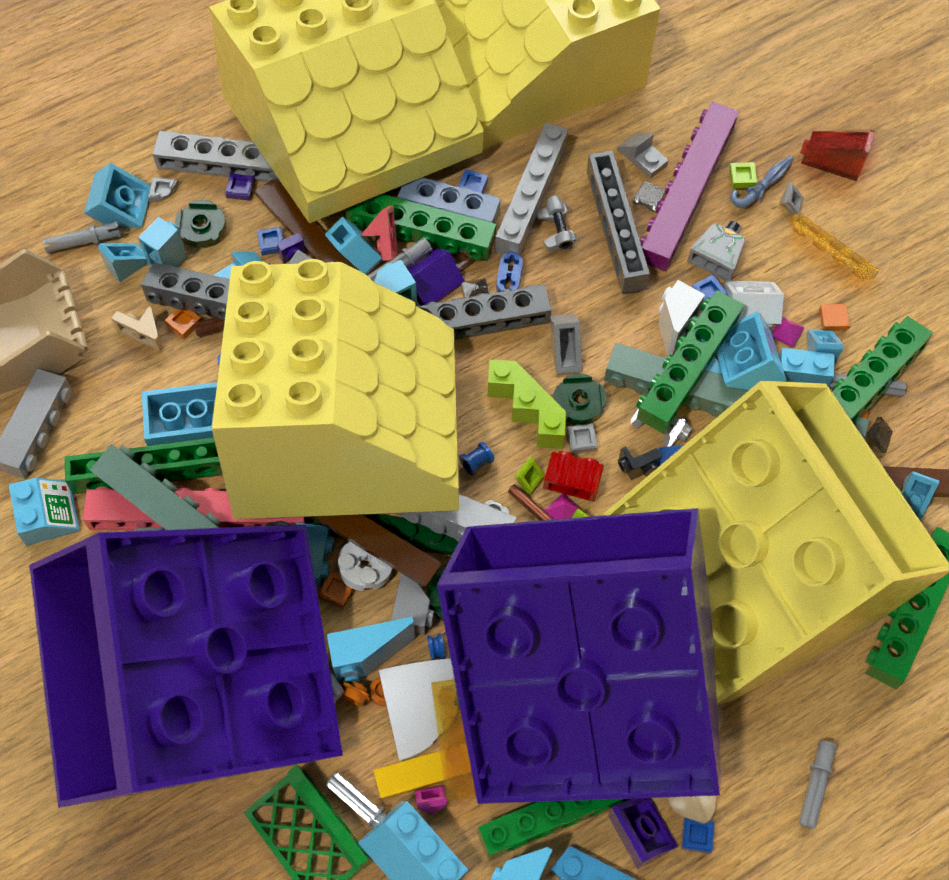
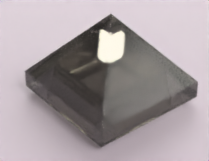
M485 278L461 282L464 298L474 297L481 293L489 294Z
M877 417L866 436L881 453H886L893 431L882 417Z

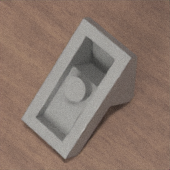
M652 133L633 134L620 144L617 150L651 179L667 167L669 160L652 146L654 136Z

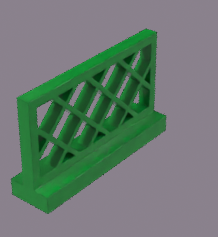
M295 765L287 772L288 775L243 813L292 880H302L299 875H306L305 880H311V876L326 877V880H331L332 878L350 880L362 868L365 869L370 865L373 860L358 844L359 840L305 769ZM288 784L296 791L294 805L279 803L281 790ZM274 797V803L268 802ZM300 798L302 799V801L305 803L306 806H304V805H299V804H300ZM262 806H273L271 824L260 823L254 813ZM279 807L294 808L291 826L276 825ZM299 809L311 811L313 814L312 828L297 827ZM318 822L324 829H317ZM264 827L270 828V834L267 833ZM276 829L291 830L288 848L278 847L274 842ZM296 830L311 832L309 850L294 849ZM316 832L327 833L330 836V852L314 850ZM335 846H337L342 853H335ZM281 851H287V852H288L287 858L284 856V854H283ZM293 852L308 853L306 872L295 871L292 867ZM314 854L329 855L327 874L311 873ZM334 856L345 857L352 866L343 876L332 875Z

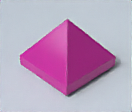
M782 316L781 324L775 326L772 336L774 339L793 348L805 327Z
M562 493L544 511L554 520L569 519L580 508Z
M444 786L415 791L418 810L434 815L447 805Z

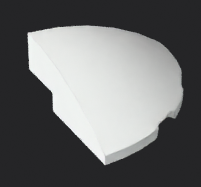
M451 659L417 662L379 670L399 762L413 758L429 749L433 742L444 731L447 732L453 724L459 710L458 706H454L457 690Z

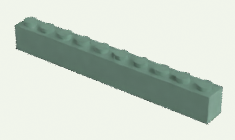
M615 343L606 368L604 381L616 387L623 386L633 389L639 394H648L651 390L649 385L656 374L661 375L664 371L662 366L666 358ZM706 370L685 401L684 406L691 410L708 412L710 415L718 417L749 390L729 388L725 385L723 375ZM676 377L671 378L673 381H681ZM659 397L662 401H668L664 397ZM860 417L854 425L865 439L869 419Z

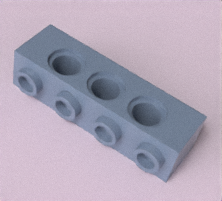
M425 177L402 185L398 194L399 199L492 223L497 222L500 214L501 198L491 194L478 193L468 188L452 186L443 181L437 182L426 179Z

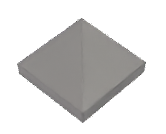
M788 183L779 203L792 215L798 217L803 196L793 183Z

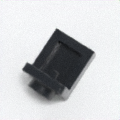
M625 446L621 448L617 461L621 471L624 474L627 473L630 479L633 480L642 475L649 476L660 465L662 455L655 448L633 458Z

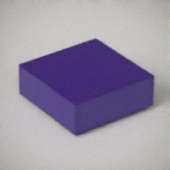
M230 173L225 192L226 198L250 201L255 183L254 176Z

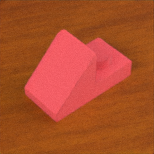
M393 206L384 208L361 234V236L380 235L377 241L378 252L382 254V260H392L398 256Z

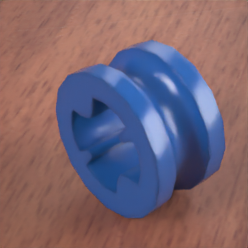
M438 634L435 638L428 635L431 660H435L436 657L445 659L442 634Z

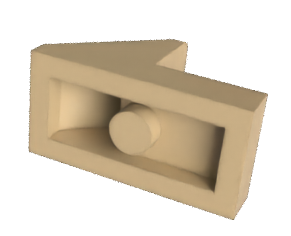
M151 306L147 308L140 320L132 314L127 313L125 315L116 311L111 319L117 332L157 351L162 350L163 347Z

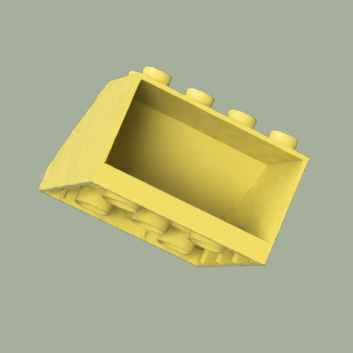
M227 0L209 7L222 96L309 223L483 152L484 131L467 88V81L447 35L445 23L434 0Z
M434 0L445 23L447 35L467 81V88L484 131L483 149L540 128L546 122L558 121L627 94L647 84L660 7L655 0Z
M307 259L298 264L268 265L262 261H252L243 266H231L212 432L233 519L460 510L454 328L447 326L437 316L416 307L414 301L373 282L366 274L342 262L324 263L318 259Z
M758 382L604 513L606 516L699 509L712 615L717 705L733 701L859 634L949 573L948 561L827 384Z

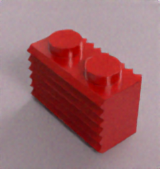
M554 451L551 453L543 489L595 502L604 465L599 464L593 458H584L583 460L573 457L571 453L566 451H559L558 453Z

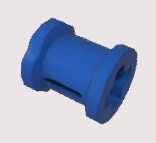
M484 442L478 443L477 448L467 455L462 454L459 457L462 466L471 476H474L477 470L485 464L493 463L495 459L492 451Z

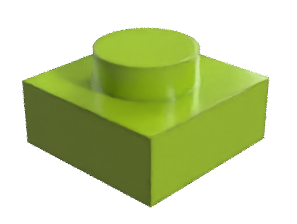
M754 162L730 163L729 174L732 189L749 188L757 185Z

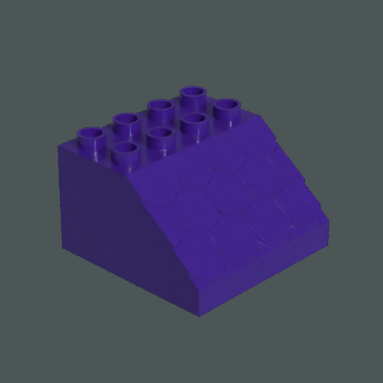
M699 509L466 527L437 584L477 803L720 796L721 766L713 628Z
M306 525L99 532L29 565L58 808L343 756Z

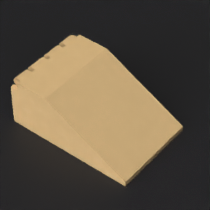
M22 249L0 264V394L28 386L37 368L58 375L84 358L83 353L88 350L84 333L81 332L83 329L78 313L75 311L76 306L72 293L69 290L70 286L66 273L60 271L59 265L27 249Z

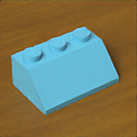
M757 311L737 321L717 352L725 385L729 388L750 390L760 381H787L771 330Z
M401 801L358 842L360 847L390 880H459L468 871L464 864L408 801Z

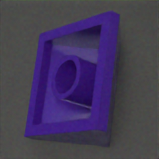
M432 248L433 251L417 260L414 266L410 264L406 267L416 282L417 302L421 306L430 302L438 303L465 283L457 265L447 250Z
M634 798L617 804L610 810L608 817L637 869L678 847L651 798Z

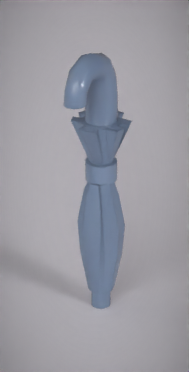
M788 156L770 168L757 186L747 188L746 192L749 193L743 199L737 198L738 192L733 189L730 193V201L739 208L747 207L756 202L757 199L760 201L763 192L785 174L793 161V157Z

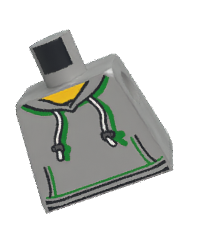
M729 221L725 227L717 223L712 224L691 247L687 262L725 281H730L745 238L739 235L741 226L735 221Z

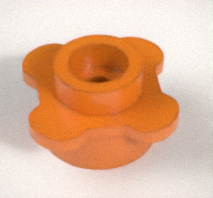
M352 682L351 684L343 683L345 692L342 694V697L346 701L358 707H362L365 701H370V698H368L369 694L366 693V687L357 682Z

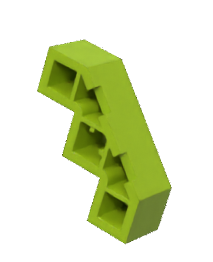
M490 359L487 397L512 398V422L538 424L536 447L563 449L566 411L516 361Z

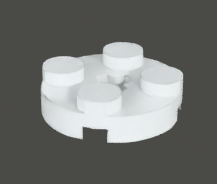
M351 542L341 549L338 556L339 576L348 587L354 590L364 591V588L378 589L385 585L391 576L392 567ZM367 560L372 567L365 566L360 568V561Z

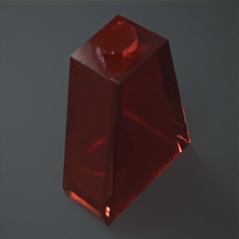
M875 130L813 131L810 140L805 139L800 153L804 154L801 164L857 181L870 151Z

